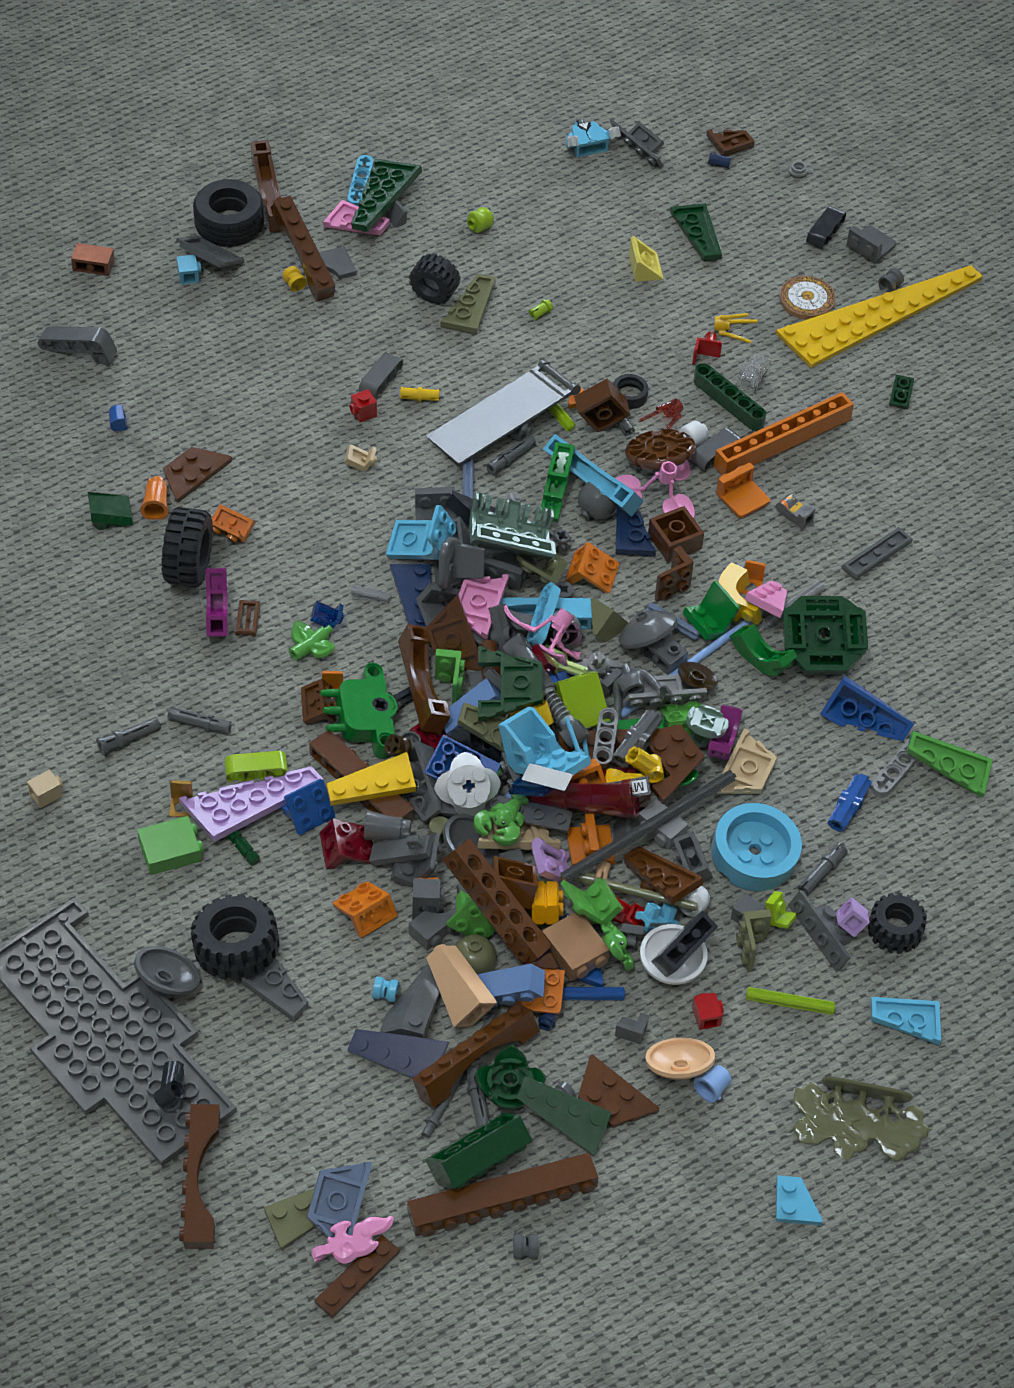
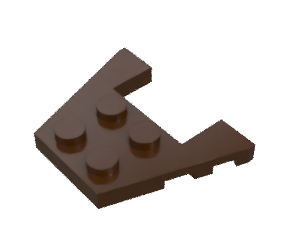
M682 725L657 729L647 746L650 754L660 756L663 771L668 776L652 785V791L662 804L668 800V797L680 787V784L696 770L705 758V755ZM625 735L616 738L618 746L622 744Z

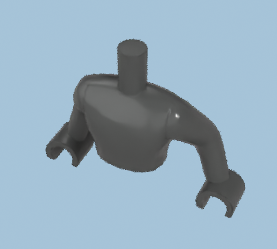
M628 663L622 665L624 674L613 683L614 710L621 720L624 719L621 715L622 693L624 697H627L629 694L642 693L644 691V681L657 692L662 701H664L663 697L666 694H669L670 697L673 696L669 687L666 685L661 686L648 671L643 668L631 671Z

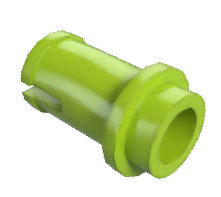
M548 299L542 300L539 305L530 309L528 313L531 317L534 316V320H537L542 315L551 313L553 305Z

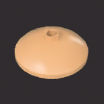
M692 1038L663 1040L651 1046L646 1053V1064L650 1070L661 1077L674 1080H686L700 1076L708 1071L715 1062L713 1048L703 1041Z

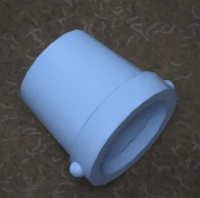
M715 1065L704 1074L694 1078V1088L706 1101L715 1103L721 1099V1094L731 1083V1075L724 1067Z

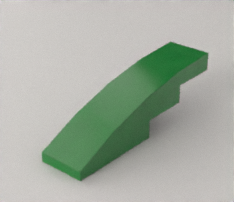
M555 443L541 504L543 508L542 513L544 508L554 510L552 522L558 523L575 445Z

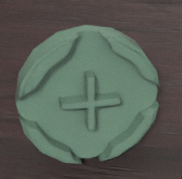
M702 705L699 708L692 707L688 711L686 723L692 730L691 738L697 746L706 747L712 738L722 737L726 733L728 720L723 718V714L719 710ZM697 734L707 738L701 739L697 736Z

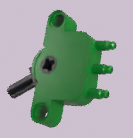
M374 662L368 663L364 668L361 679L345 680L341 683L339 689L320 691V696L336 697V706L324 707L323 713L338 715L339 724L326 725V730L341 732L345 739L352 742H371L374 755L379 759H387L391 755L385 752V741L388 736L395 734L393 725L395 714L399 712L402 704L413 699L411 689L408 687L395 695H392L390 692L387 693L382 667Z

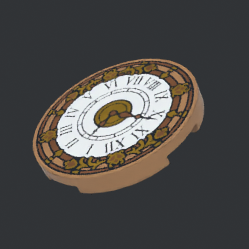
M797 276L789 279L781 287L779 295L783 309L794 317L806 320L807 318L831 312L836 299L833 288L824 280L813 276Z

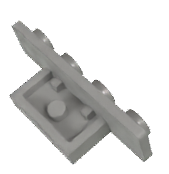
M679 674L653 676L661 686L666 685L669 687L673 694L672 697L666 694L663 697L664 701H662L657 692L644 681V691L642 693L629 694L623 700V704L638 707L646 703L654 706L663 702L677 704L683 700L698 702L707 693V688L683 690Z

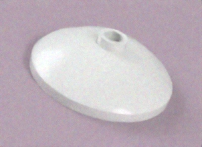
M666 924L654 928L644 937L641 943V963L649 975L660 982L673 985L691 982L703 972L706 966L707 948L704 942L676 972L667 978L651 962L684 927L682 925Z

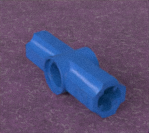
M862 773L855 774L848 788L842 791L836 808L828 820V825L832 829L844 832L852 817L857 815V809L861 808L864 797L872 784L868 776Z

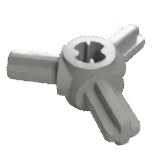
M601 652L588 654L583 659V662L576 663L587 667L588 672L597 671L599 677L605 676L608 672L611 673L616 667L622 671L623 665L621 661L609 660Z

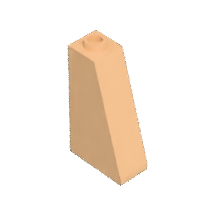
M438 945L426 957L453 1027L473 1026L497 1003L456 946Z

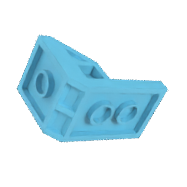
M527 707L498 725L507 763L515 773L524 775L529 763L574 775L591 764L590 756L558 749L555 734L535 708Z

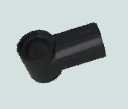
M169 1060L164 1063L161 1086L154 1093L155 1102L163 1109L182 1100L186 1095L185 1088L182 1085L184 1064L180 1061Z

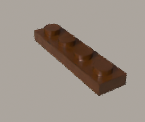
M384 1235L375 1240L378 1241L379 1245L372 1253L358 1257L315 1299V1304L332 1319L399 1254L400 1249Z

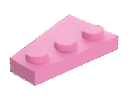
M769 581L747 592L745 600L780 618L784 609L787 590L782 588L780 583Z

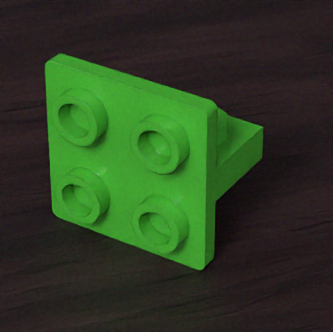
M460 891L456 895V913L447 921V926L466 936L478 934L488 938L495 931V928L469 894Z

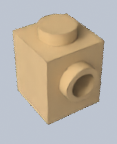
M50 769L27 781L29 795L39 808L63 797L61 789L63 783L58 775L54 776Z

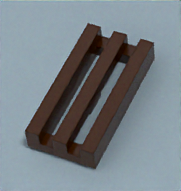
M239 600L235 636L242 634L244 636L252 635V637H256L260 601ZM246 605L245 628L241 629L243 606ZM255 606L253 627L249 629L251 608Z

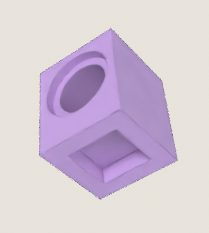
M852 897L836 911L838 925L853 937L870 923L868 910Z

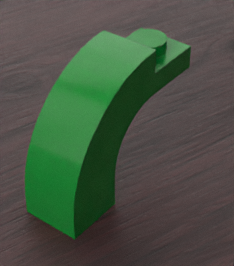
M755 624L742 626L729 636L740 655L761 673L769 676H776L791 666V661L797 658L794 650L778 651L770 647L762 638Z

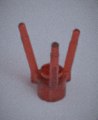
M674 398L667 403L657 406L656 411L640 418L639 421L642 422L664 412L667 417H673L665 428L670 429L682 417L680 413L683 411V405L680 400Z

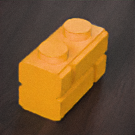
M538 881V888L531 907V919L535 924H544V922L546 924H555L559 921V916H563V890H559L556 881H547L546 883Z

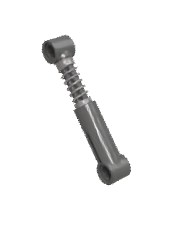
M518 633L503 645L508 656L515 658L520 656L539 662L531 650L530 643L521 633ZM542 666L543 701L548 702L551 714L554 715L561 728L560 735L573 749L575 747L568 731L565 717H568L578 744L589 737L590 734L585 726L578 719H575L573 715H570L569 710H566L567 706H564V702H561V698L556 693L557 687Z

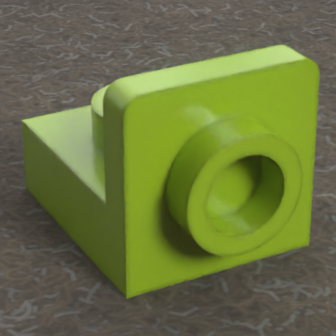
M774 891L765 902V908L770 909L771 926L787 929L797 918L796 913L785 911L786 903L783 899V892Z

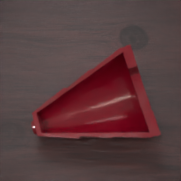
M631 765L628 768H612L624 773L639 774V771ZM602 769L605 777L607 769ZM632 779L622 780L621 783H569L565 791L530 782L529 786L526 787L527 798L531 799L532 803L564 810L569 808L622 818H637L639 815L640 800L639 796L633 797Z

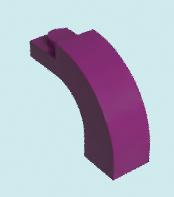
M206 568L207 637L228 636L227 568Z
M726 704L721 706L720 712L723 714V718L728 720V729L724 736L710 740L708 756L729 761L744 709Z

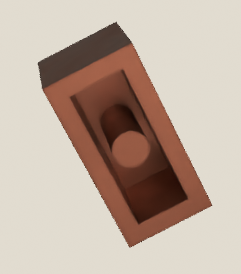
M81 243L76 244L71 257L73 271L104 276L110 275L115 261L113 248Z

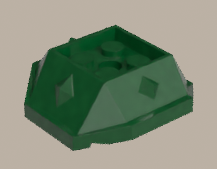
M801 596L783 610L784 651H795L797 658L793 661L805 674H847L868 651L866 611L857 607L843 596ZM819 635H825L827 638H821Z

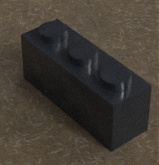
M701 911L677 933L651 962L667 978L682 966L718 926L704 911Z

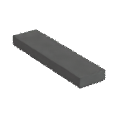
M898 527L844 563L842 569L856 581L912 543L913 538Z

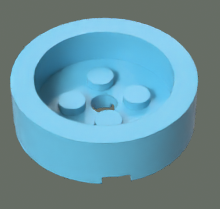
M760 803L741 804L727 811L718 822L711 843L712 860L719 873L722 872L730 879L729 882L751 891L770 890L780 886L781 883L790 878L802 850L801 836L794 822L782 811ZM754 846L760 854H752L749 849Z

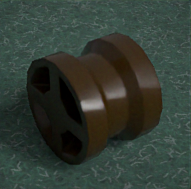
M392 734L386 739L384 749L388 755L398 756L406 752L409 755L412 744L409 738Z

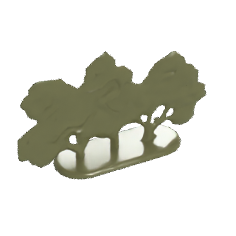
M823 1077L821 1079L824 1086L834 1090L829 1094L824 1093L813 1082L805 1084L802 1089H795L793 1104L805 1114V1117L800 1118L793 1126L797 1139L804 1144L818 1145L821 1141L831 1138L834 1146L833 1151L845 1161L852 1158L854 1152L865 1150L868 1147V1140L876 1139L882 1152L898 1162L906 1157L909 1152L919 1148L921 1138L927 1137L930 1128L923 1123V1111L920 1107L913 1105L901 1111L894 1105L893 1102L906 1103L913 1099L910 1093L903 1090L840 1077ZM841 1091L860 1095L859 1099L846 1102L843 1100ZM830 1098H834L833 1104H829ZM865 1098L885 1100L882 1108L872 1110L866 1107ZM888 1109H891L892 1113H896L897 1122L890 1119ZM885 1110V1115L880 1116V1112ZM900 1113L905 1114V1119L901 1118Z

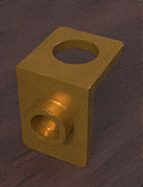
M171 780L169 816L191 817L187 811L177 812L175 806L179 803V797L187 796V799L193 797L192 782Z

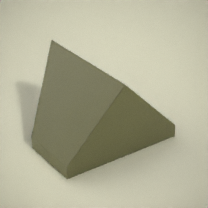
M591 599L593 636L601 642H607L620 634L628 622L599 600Z

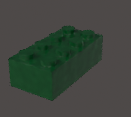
M501 1113L426 1158L425 1161L438 1185L460 1189L468 1184L467 1180L470 1178L484 1175L488 1171V1167L505 1162L507 1156L511 1153H519L527 1148L526 1144L533 1140L520 1115Z

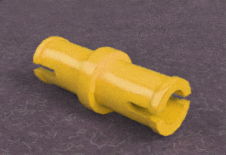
M400 387V399L417 400V402H421V400L439 401V389Z

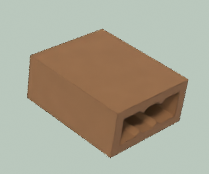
M575 912L542 930L543 935L552 945L547 951H552L559 967L565 970V974L571 982L577 978L585 977L595 968L603 967L609 960L610 950L583 915L580 916Z

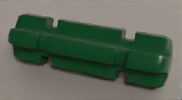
M239 830L228 835L229 840L233 844L235 843L237 850L244 858H247L246 861L253 866L260 861L258 853L253 851V847L244 837H241L242 834Z

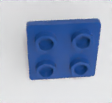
M318 779L284 796L286 805L281 807L282 813L292 819L296 833L299 835L336 817L322 779Z

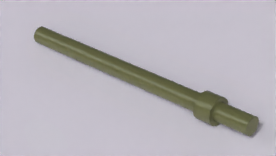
M587 872L577 879L574 878V880L583 882L586 886H591L599 877H596V874ZM604 879L610 889L692 911L697 909L698 903L681 899L675 904H671L658 892Z

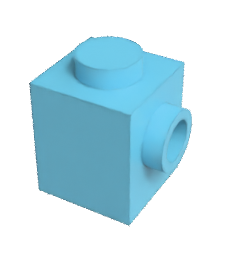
M177 256L180 285L198 283V273H201V264L196 261V256Z

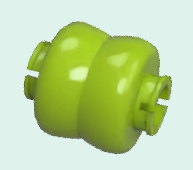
M485 207L471 211L467 216L468 228L475 233H481L483 230L491 228L494 220L493 213Z

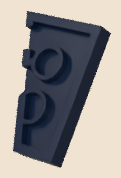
M617 506L615 554L656 556L655 547L652 546L651 537L645 529L644 520L639 508L631 517Z

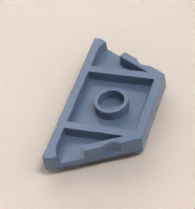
M372 1162L319 1171L306 1218L327 1238L335 1236L330 1229L342 1221L351 1222V1226L347 1228L346 1234H353Z

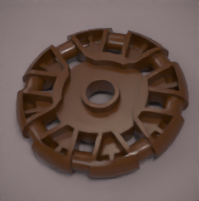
M660 429L657 432L652 430L638 435L636 439H632L626 446L625 454L627 460L636 467L641 466L642 469L660 470L662 464L666 461L673 462L676 466H679L685 460H689L695 452L696 445L694 439L685 432L679 433L678 430Z

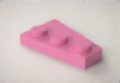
M341 200L324 220L323 227L381 236L390 225V219L382 216L368 232L353 230L351 221L359 207Z

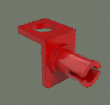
M711 331L705 334V338L697 337L692 364L695 365L697 354L720 358L722 342L716 341V333L713 332L712 336H710Z

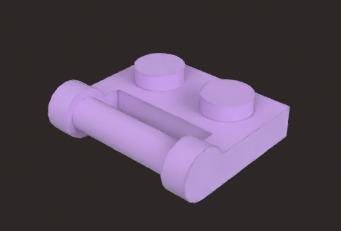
M535 838L532 841L531 847L539 875L556 881L561 885L560 873L569 868L567 864L568 852L563 849L558 850L546 844L544 840Z

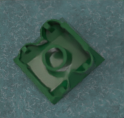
M88 492L91 521L96 529L106 530L110 525H116L119 528L133 526L129 495Z

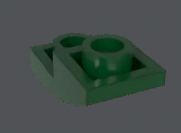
M895 375L889 405L908 409L914 378Z

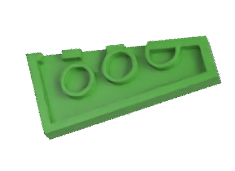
M915 731L911 733L906 750L908 754L977 796H984L993 759Z

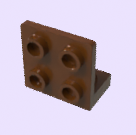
M681 546L673 549L671 569L657 576L656 602L662 599L668 600L673 594L685 592L691 587L694 562Z

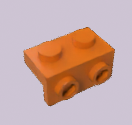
M219 504L212 517L213 532L218 535L222 532L227 535V539L235 543L238 540L244 543L256 523L253 519Z

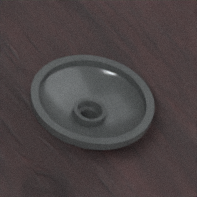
M642 611L622 629L618 638L619 643L622 647L628 649L652 644L673 631L677 625V618L668 611Z
M457 814L446 822L443 829V838L450 853L469 838L476 847L478 846V840L482 835L477 833L473 827L475 816ZM478 848L490 865L493 856L499 857V854L502 853L501 849Z
M150 946L141 949L135 957L134 967L140 979L150 988L160 993L172 996L189 994L197 988L200 982V973L195 964L189 958L173 949Z

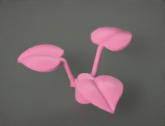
M685 460L679 466L670 461L664 462L659 472H656L643 487H641L640 481L632 475H621L615 478L632 489L641 498L642 494L640 491L646 490L658 478L662 484H669L670 498L663 502V512L666 513L685 506L694 518L695 511L691 500L684 494L673 496L674 480L682 481L690 475L691 469L688 460Z
M507 605L504 606V611L510 620L529 632H536L549 622H553L551 626L558 633L554 640L550 639L552 641L550 648L547 649L541 643L539 646L558 663L565 667L568 666L564 654L554 653L555 646L571 658L580 659L581 652L569 650L561 642L564 632L575 618L569 612L561 608L555 617L551 615L538 626L532 627L516 619L508 610Z

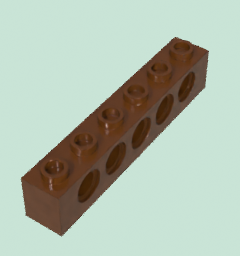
M470 838L442 859L522 965L532 963L552 946Z

